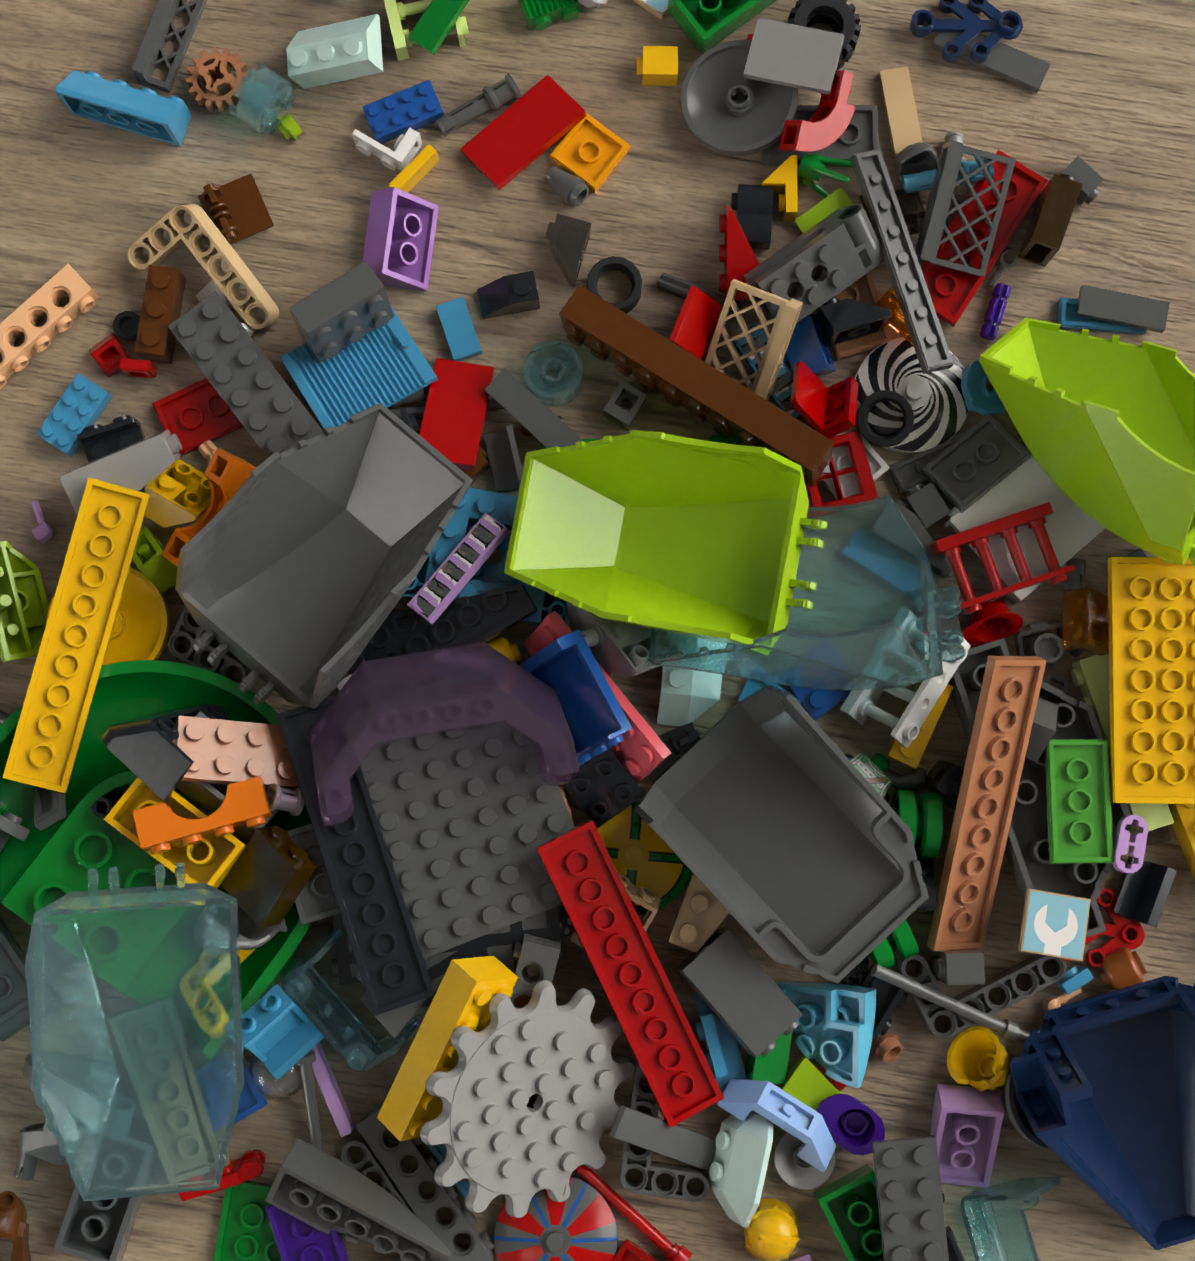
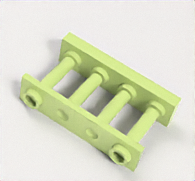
M384 0L398 61L409 59L407 48L413 47V42L408 38L412 31L409 32V29L403 30L401 21L406 20V16L424 13L432 0H421L408 4L396 3V0ZM459 16L448 35L457 34L460 47L466 46L464 35L469 34L465 16Z

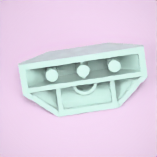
M666 631L665 636L681 656L675 661L662 665L657 725L681 727L695 721L720 700L725 643Z
M754 1110L749 1113L744 1121L731 1114L721 1123L720 1132L716 1136L714 1160L709 1168V1185L727 1217L746 1228L749 1227L751 1218L754 1216L760 1203L773 1143L774 1123Z

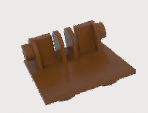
M252 174L243 176L220 187H215L213 183L207 184L203 187V194L198 196L203 210L230 245L274 226Z

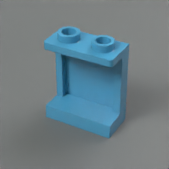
M278 984L270 989L228 1028L238 1042L263 1062L277 1080L326 1037L313 1020Z

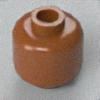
M1121 948L1106 955V958L1102 961L1103 969L1098 970L1105 987L1112 986L1114 990L1142 983L1144 981L1143 974L1147 973L1136 951L1131 952L1128 948Z

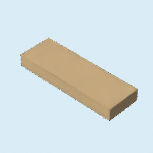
M908 66L881 70L878 74L893 157H897L898 153L908 145L922 142Z

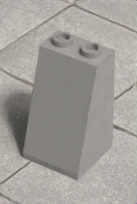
M169 429L74 468L61 475L59 479L78 515L88 477L140 491L181 457L179 451L183 450L177 435L175 433L171 435Z

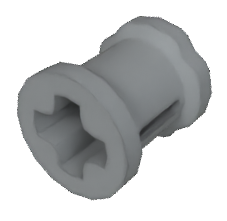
M271 783L267 788L266 795L271 811L278 809L289 812L291 816L300 815L305 804L300 788L295 790L285 789L276 783Z

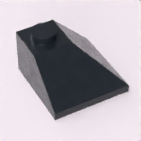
M832 298L819 307L816 314L827 348L881 332L892 316L890 309L848 298L839 301V298Z

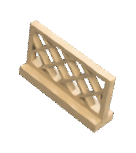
M733 279L705 363L711 366L713 362L714 368L725 374L723 368L736 363L742 376L736 382L739 384L745 382L747 389L769 401L803 302L793 298L789 301ZM737 289L748 294L752 305L739 310L734 300ZM771 302L780 307L777 316L767 321L760 305ZM732 308L734 313L729 315L730 309ZM754 308L761 324L748 329L741 314ZM736 316L743 332L730 337L725 324L728 319ZM774 323L773 328L771 330L769 324ZM764 328L768 342L766 345L757 348L750 333ZM745 336L752 351L739 356L732 341ZM727 344L733 359L720 364L716 350L718 347ZM765 350L763 356L761 357L759 352ZM754 355L759 368L757 372L748 375L741 360ZM755 377L754 382H753V385H752L750 379H752V378Z

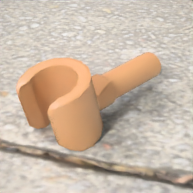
M1078 988L1069 995L1063 994L1044 999L1042 1003L1044 1013L1046 1014L1048 1010L1061 1007L1062 1003L1082 993V989Z

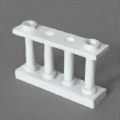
M902 609L840 710L860 725L869 716L893 728L890 735L908 749L911 742L918 736L922 724L958 666L967 657L971 645L955 631L948 641L923 631L924 624L912 612ZM914 641L921 642L941 652L932 667L906 655ZM899 666L925 677L916 693L890 681ZM883 691L909 703L901 718L874 706Z

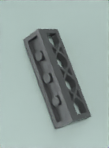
M186 0L158 1L131 68L139 82L171 92L207 0H195L188 4ZM188 12L190 17L188 25L177 30L174 25L176 16ZM177 38L180 44L178 51L166 56L163 50L165 43ZM167 65L169 73L165 82L152 78L156 68Z

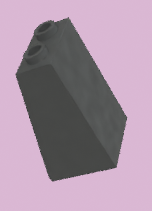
M729 929L717 930L697 953L693 952L673 970L751 1056L758 1057L761 1055L764 1057L770 1053L777 1045L774 1041L782 1033L787 1036L799 1025L797 1019L803 1015Z

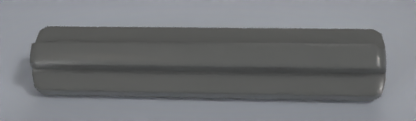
M662 273L658 280V289L680 298L686 299L692 285L721 306H724L725 296L667 273ZM735 300V302H736V304H737V306H738V308H739V310H740V309H741V303H740L739 301H736V300ZM732 308L730 309L729 315L734 313Z

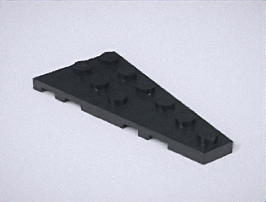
M520 583L486 591L482 594L456 598L433 624H430L412 609L396 612L387 616L358 656L357 661L380 703L384 704L531 616L538 609L524 585Z

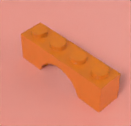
M217 448L203 474L211 487V499L207 510L195 523L187 527L175 528L161 555L178 567L180 549L216 516L257 467L240 457Z
M260 776L228 784L226 796L221 806L211 815L201 819L193 820L177 816L164 802L132 811L141 849L146 852L151 850L152 855L171 850L170 845L183 842L184 846L202 842V836L214 833L215 837L231 834L234 832L233 827L246 824L247 828L257 827L266 823L265 818L272 817L264 783Z

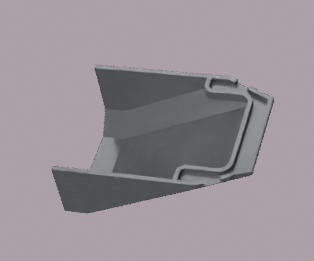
M770 684L743 699L650 785L635 808L637 814L774 961L801 969L812 975H818L837 984L929 898L926 884L921 876L922 869L920 861L917 860L911 829L789 692Z

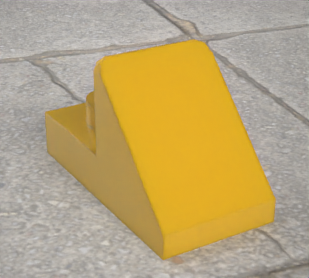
M791 155L761 185L774 186V193H782L778 194L777 208L778 212H783V222H794L798 213L797 155Z

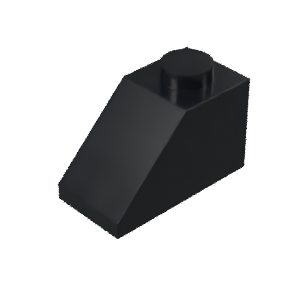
M534 271L506 275L477 289L482 319L540 309Z

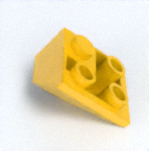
M177 459L145 486L144 493L150 494L145 517L162 527L196 521L205 513L211 499V487L207 478L203 475L204 473Z

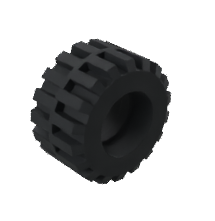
M798 0L795 8L793 7L787 23L804 27L823 23L833 28L836 33L844 34V42L837 65V70L841 69L845 61L848 62L852 57L861 31V25H859L860 16L859 14H854L856 7L853 3L848 5L846 3L847 0Z

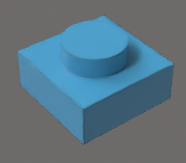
M1073 964L1066 967L1064 976L1055 984L1062 993L1069 995L1094 977L1087 967L1080 965L1076 967Z

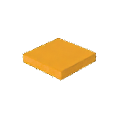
M586 113V117L566 134L550 154L549 160L565 172L585 180L589 190L596 194L630 151L631 146Z

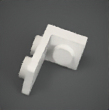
M409 128L405 135L401 134L394 145L395 152L356 129L352 133L354 143L356 144L355 147L361 153L367 156L375 155L380 158V162L385 167L393 171L396 168L402 171L413 160L422 145L420 133L412 128Z

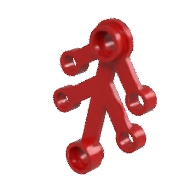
M1101 889L1097 904L1100 907H1104L1114 925L1104 923L1107 931L1087 937L1085 945L1100 935L1113 938L1099 949L1087 951L1085 961L1091 967H1101L1106 955L1119 950L1121 947L1128 948L1129 950L1138 948L1143 943L1145 937L1144 929L1139 922L1126 919L1124 916L1110 910L1115 897L1110 889ZM1103 892L1109 896V901L1106 904L1100 899ZM1129 928L1134 932L1132 940H1129L1125 934ZM1094 952L1100 956V961L1097 964L1091 960V955ZM1061 958L1063 961H1070V959Z

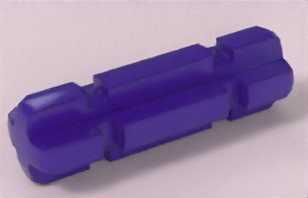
M997 283L994 287L993 297L990 300L985 315V323L980 331V337L992 341L997 337L999 330L997 326L1001 324L1007 304L1005 300L1009 298L1011 292L1009 285Z

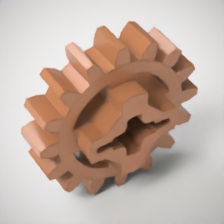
M213 47L212 54L209 55L205 50H202L203 58L193 57L192 60L195 63V67H187L186 69L189 75L192 76L185 78L188 87H190L188 91L191 97L195 98L198 106L201 107L205 104L209 112L214 109V106H217L220 113H223L224 106L226 105L234 110L233 102L237 100L243 103L244 99L241 93H249L250 91L248 85L245 84L251 82L249 74L246 73L248 68L245 62H241L237 53L231 57L228 48H225L222 54L218 52L216 47ZM230 67L236 71L237 78L231 74ZM200 82H202L203 85L206 86V93L201 90Z

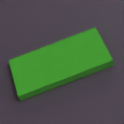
M1051 739L1045 748L1049 864L1114 863L1108 739Z

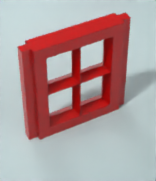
M860 431L828 438L833 441V448L847 446L852 466L836 470L832 457L829 462L831 472L821 474L817 480L833 479L838 496L836 500L822 503L817 481L813 487L805 483L809 499V517L819 516L879 499ZM854 472L860 493L844 497L838 476Z

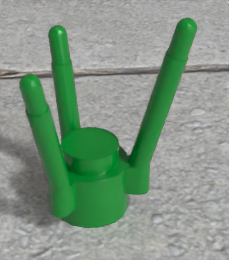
M815 153L812 156L804 154L797 171V176L803 178L801 184L812 188L824 198L829 196L830 193L813 180L819 182L821 176L824 175L845 183L850 181L849 177L825 169V164L853 168L851 161L823 157Z

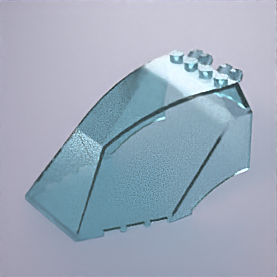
M889 494L851 505L808 507L807 518L826 521L827 528L826 530H815L805 527L804 538H819L824 541L823 549L801 547L796 580L816 583V591L794 588L792 599L810 600V602H813L812 610L791 607L788 625L785 629L754 639L753 644L736 646L734 642L726 644L651 629L649 661L655 665L743 677L779 685L810 689L869 690L903 688L943 675L942 661L953 663L956 660L963 659L964 646L960 645L963 642V632L958 629H950V631L940 633L939 618L948 619L954 615L957 616L961 612V602L958 601L960 599V589L955 587V585L938 589L924 546Z
M177 863L175 868L177 885H165L166 871L164 865L156 864V886L119 888L118 868L111 867L108 872L110 889L98 890L99 875L97 870L89 869V891L70 892L35 912L33 916L25 961V974L29 1002L32 1083L35 1103L37 1107H41L47 1119V1127L49 1131L53 1132L59 1144L61 1156H65L70 1166V1174L84 1202L219 1189L226 1152L231 1140L235 1116L238 1112V1103L244 1087L238 901L236 898L207 883L186 884L184 863Z

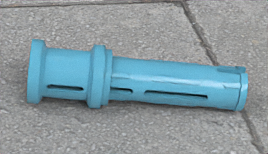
M963 159L961 161V166L966 175L979 168L976 160L967 162ZM982 159L983 162H984V164L990 161V160ZM991 164L986 168L994 181V166ZM936 169L902 175L904 193L908 194L931 189ZM979 171L968 179L970 182L986 178L982 171ZM958 173V176H957V180H956V181H958L959 179H961V176H960L959 173Z

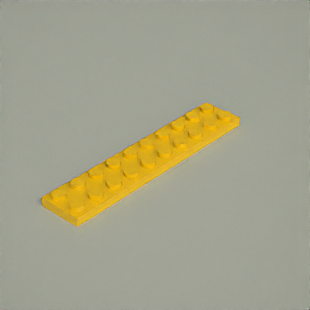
M88 477L2 778L66 793L150 494Z

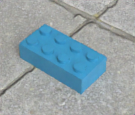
M77 373L36 434L72 457L81 444L78 441L77 434L83 433L86 427L95 424L113 396Z

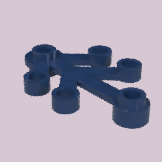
M940 0L939 9L942 12H953L960 19H935L931 12L918 10L912 15L909 26L912 34L918 38H923L931 32H963L953 42H948L944 45L942 58L948 63L956 62L961 50L981 32L992 33L983 42L974 44L971 51V59L977 63L985 62L990 50L1001 40L1015 39L1021 34L1023 29L1022 19L1018 13L1010 10L1001 13L987 0H969L967 7L958 0ZM945 1H949V2H951L952 4H951V5L946 4ZM973 2H979L981 5H976ZM982 12L990 20H981L975 14ZM947 51H954L955 54H950ZM976 51H982L984 54H978Z

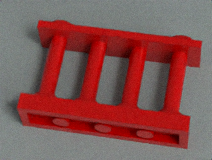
M1050 502L936 540L930 545L934 556L943 553L944 558H948L964 601L953 607L955 613L964 610L965 615L979 611L983 609L981 604L1048 580L1050 586L1068 580L1066 574L1075 570L1074 565L1060 568L1044 525L1047 523L1045 518L1054 513ZM1027 524L1029 529L1033 528L1049 573L1035 578L1031 576L1016 535L1019 533L1017 528ZM1000 534L1001 539L1004 538L1020 579V583L1006 588L1003 587L988 543H990L989 537ZM969 544L977 549L992 590L991 593L975 598L959 554L962 552L960 547Z

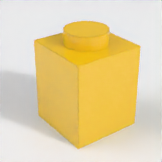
M643 46L642 57H637L636 75H642V86H677L678 46Z

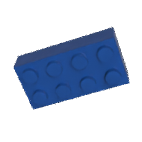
M430 80L362 106L374 138L380 144L396 139L401 134L405 135L409 128L416 131L435 123L436 119L444 116Z

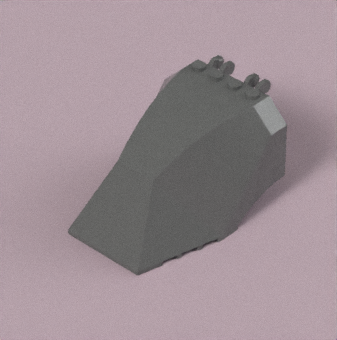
M378 403L351 416L349 421L334 428L332 426L326 428L324 433L307 441L305 439L299 441L295 447L282 453L276 452L251 472L250 477L216 516L180 549L175 589L196 623L206 631L196 640L192 648L199 653L210 645L215 638L220 645L209 654L206 661L213 666L229 650L252 670L238 687L243 693L250 690L259 678L267 683L255 694L252 700L258 706L275 690L287 702L316 708L338 686L416 578L473 480L382 403Z

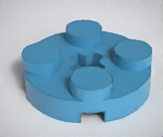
M977 359L962 371L961 389L965 399V406L968 410L978 412L984 416L988 414L992 416L1001 414L1006 409L995 389L990 392L986 388L985 383L989 378L979 359Z

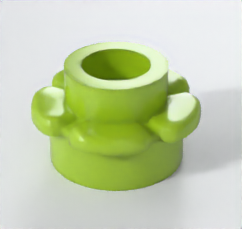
M289 113L282 118L279 116L278 119L281 121L277 125L279 130L287 140L292 137L298 140L297 137L303 133V130Z

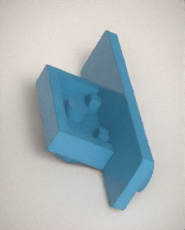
M692 992L700 1022L695 1023L699 1041L705 1040L708 1052L703 1054L711 1071L713 1070L718 1086L723 1093L730 1079L747 1080L738 1043L734 1036Z

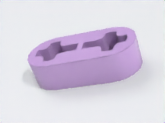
M1138 815L1124 816L1116 825L1113 842L1114 863L1112 865L1121 873L1137 872L1143 864L1148 825ZM1132 821H1134V826L1139 828V832L1133 834L1131 842H1129L1130 831L1125 830V826L1132 824ZM1128 846H1130L1129 857L1134 858L1133 864H1128L1127 868H1125V862L1120 861V857L1127 854Z

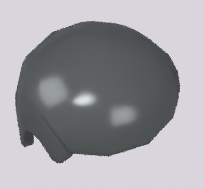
M918 142L905 147L898 153L895 161V171L901 184L902 175L937 169L939 157L935 149L927 143Z

